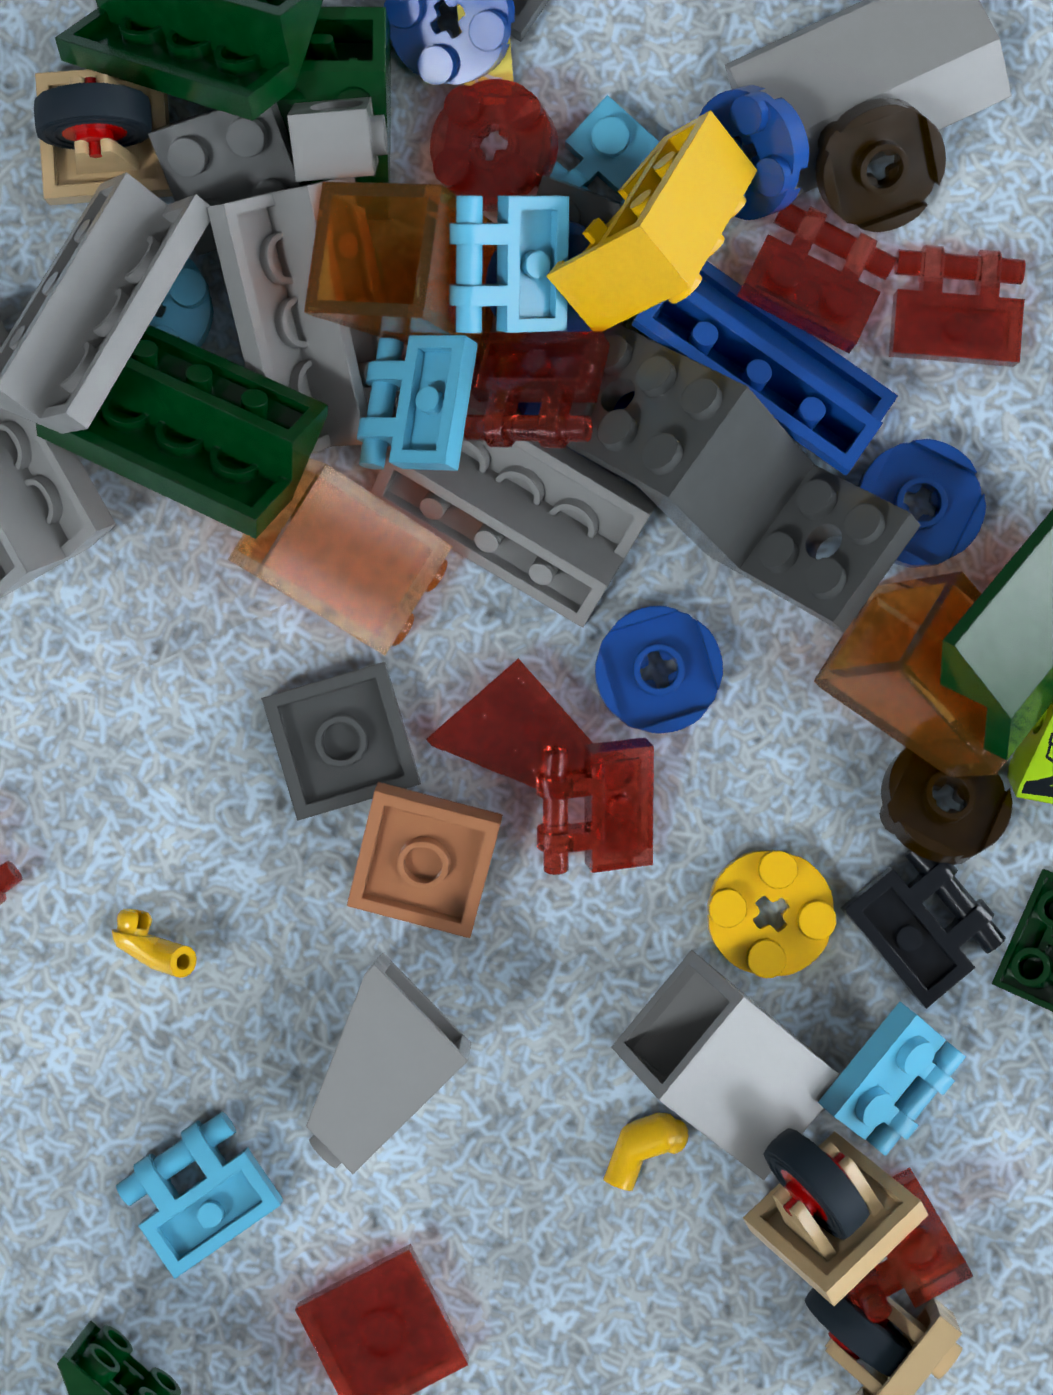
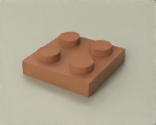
M378 782L374 791L347 906L470 938L503 814Z

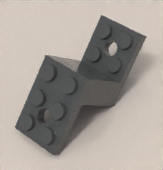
M620 324L606 330L538 425L554 440L638 486L708 556L843 633L921 526L910 512L814 465L748 386ZM635 391L633 400L626 408L614 410L616 403L622 396ZM833 536H842L841 545L833 555L828 558L816 559L817 550L826 539Z

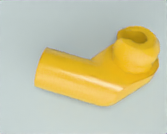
M123 909L118 913L117 929H112V937L116 947L153 970L179 978L187 977L192 973L197 961L195 951L191 947L148 934L152 924V918L148 912Z
M659 1112L626 1124L620 1131L603 1180L619 1189L633 1191L644 1160L667 1152L676 1154L685 1148L689 1138L686 1124L682 1120L675 1119L671 1114Z

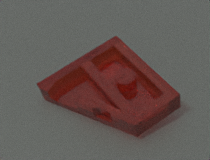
M519 658L426 739L432 747L515 779L552 796H556L603 755Z

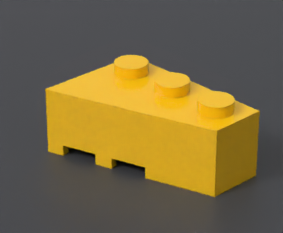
M711 110L661 139L617 191L625 200L620 209L606 225L600 218L594 219L582 233L590 242L583 253L566 262L564 260L557 262L546 277L595 334L617 325L667 299L671 304L682 301L701 283L702 276L699 273L707 258L713 255L723 244L725 237L722 235V232L729 220L744 207L746 198L743 195L758 170Z

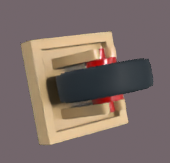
M89 69L35 73L37 97L34 100V120L37 137L40 139L43 196L49 205L89 203L101 183L126 172L157 197L173 196L148 135L152 130L170 124L168 94Z
M788 1128L768 1145L763 1154L769 1168L780 1183L751 1209L743 1219L757 1238L829 1303L835 1306L928 1216V1213L919 1198L835 1131L822 1144L817 1146L803 1134Z
M874 1285L866 1295L863 1293L857 1295L851 1290L835 1306L829 1303L814 1288L810 1290L804 1300L811 1313L829 1331L828 1335L831 1339L825 1345V1351L863 1385L856 1395H915L930 1374L938 1380L942 1378L962 1352V1347L956 1343L962 1332L954 1313L934 1297L917 1318H914ZM889 1321H891L895 1326H897L904 1334L902 1335Z

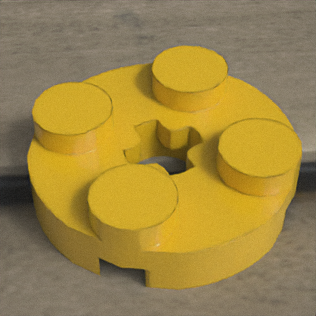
M780 850L751 851L732 860L715 878L707 903L708 930L717 949L737 968L762 978L791 975L809 966L823 952L836 926L833 896L824 877L805 859ZM765 896L771 902L778 901L780 898H783L787 908L781 913L785 923L780 928L775 930L769 924L762 926L760 929L756 926L753 919L759 915L760 910L755 903L761 897Z

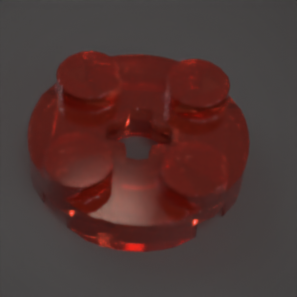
M503 79L483 80L471 86L460 85L452 89L446 96L444 108L435 121L430 140V155L436 178L455 196H483V211L487 212L498 211V195H528L535 186L539 188L542 176L551 175L558 153L557 130L544 105L524 86ZM499 131V135L508 141L506 150H496L493 160L486 161L485 152L480 149V145L483 139L487 138L490 133Z

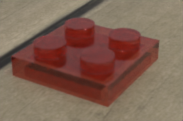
M411 1244L303 1299L295 1307V1311L338 1395H412L469 1365V1356Z

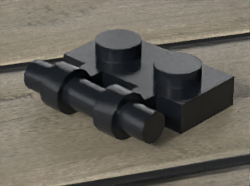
M908 850L904 855L919 872L913 881L906 885L896 871L888 867L840 908L921 1006L927 1009L976 968L960 949L964 943L973 937L985 953H990L998 948L1005 941L1006 937L993 923L994 913L982 899L975 901L954 876L958 871L954 865L934 862ZM934 893L940 897L955 915L952 923L944 929L922 904Z

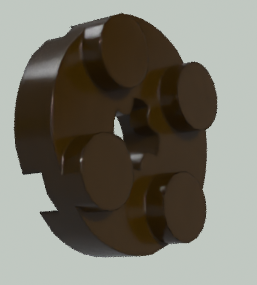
M879 98L860 103L842 114L837 121L826 125L818 139L820 151L816 159L815 171L816 182L822 199L831 210L847 223L857 225L860 229L870 232H885L897 229L918 217L928 205L924 200L931 193L934 183L940 186L945 173L946 152L938 128L917 109L903 100ZM882 151L886 156L894 155V163L885 167V177L877 181L872 173H867V166L877 153Z
M952 733L938 734L934 738L917 740L908 745L889 764L881 785L883 805L879 814L885 829L895 834L897 839L913 853L934 862L957 865L983 852L1002 836L1011 818L1013 801L1010 788L1005 791L1003 780L998 774L1002 768L992 753L984 750L981 744L967 737ZM945 784L951 786L954 789L952 799L960 804L959 811L951 808L947 812L942 810L936 804L932 790L939 791Z

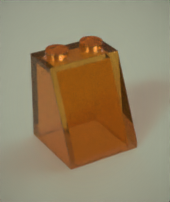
M323 182L304 312L310 316L381 338L397 339L402 341L404 345H408L409 335H466L478 343L476 355L488 356L493 312L490 306L482 307L481 333L456 332V306L449 305V284H456V244H449V223L456 222V194L442 184ZM483 215V223H493ZM483 245L482 284H486L488 265L493 253L497 250V245Z
M309 458L290 503L256 539L243 534L228 560L385 656L391 646L400 644L409 633L414 622L412 611L424 592L433 590L443 578L448 565L445 558L453 546L328 464Z
M963 571L878 585L839 639L814 679V682L826 693L949 777L997 775L999 769L1008 761L984 750L987 707L940 685L943 639L982 593Z

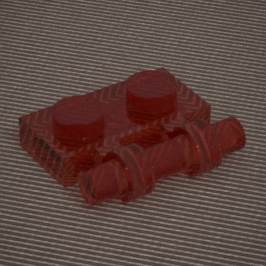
M791 203L788 207L777 213L773 222L795 234L790 245L768 234L737 297L850 353L857 344L881 293L859 281L863 270H866L886 280L895 265L897 257L877 248L878 240L862 232L856 237L825 221L827 214L810 206L805 211ZM812 244L844 259L845 261L840 271L808 255Z
M923 245L921 251L898 249L895 257L894 273L895 275L919 276V291L897 289L893 294L888 357L1007 367L1016 366L1020 363L1025 299L999 297L1000 283L1022 285L1025 276V260L1002 258L1001 252L981 249L976 256L945 253L944 246ZM943 278L975 281V295L943 293Z
M601 331L482 332L475 359L470 392L478 402H488L485 414H467L464 429L465 439L485 441L489 447L506 448L512 447L515 441H539L543 448H565L569 442H589L593 432L590 416L570 415L572 403H597L610 344ZM542 402L539 415H516L518 403Z
M644 737L584 744V769L576 770L568 769V749L566 747L548 746L543 748L542 770L536 773V794L543 798V823L537 826V848L543 852L544 872L553 875L568 872L569 852L584 851L585 864L592 873L653 865L654 746L648 739ZM584 797V822L568 823V799Z
M910 1167L894 1175L892 1178L922 1201L928 1216L886 1256L887 1260L872 1269L847 1294L853 1304L862 1307L867 1319L872 1323L884 1321L890 1316L892 1307L886 1297L903 1288L916 1308L973 1277L964 1257Z

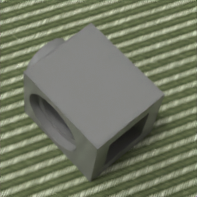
M371 97L294 103L287 115L296 182L374 176L379 162L378 156L388 155L384 114L373 115Z

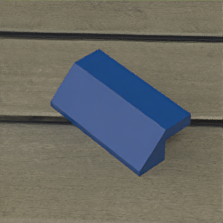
M708 261L705 262L699 273L702 276L701 283L688 297L675 304H671L667 299L636 316L632 326L655 342L748 386L791 438L845 476L851 471L883 424L881 422L898 397L897 394Z

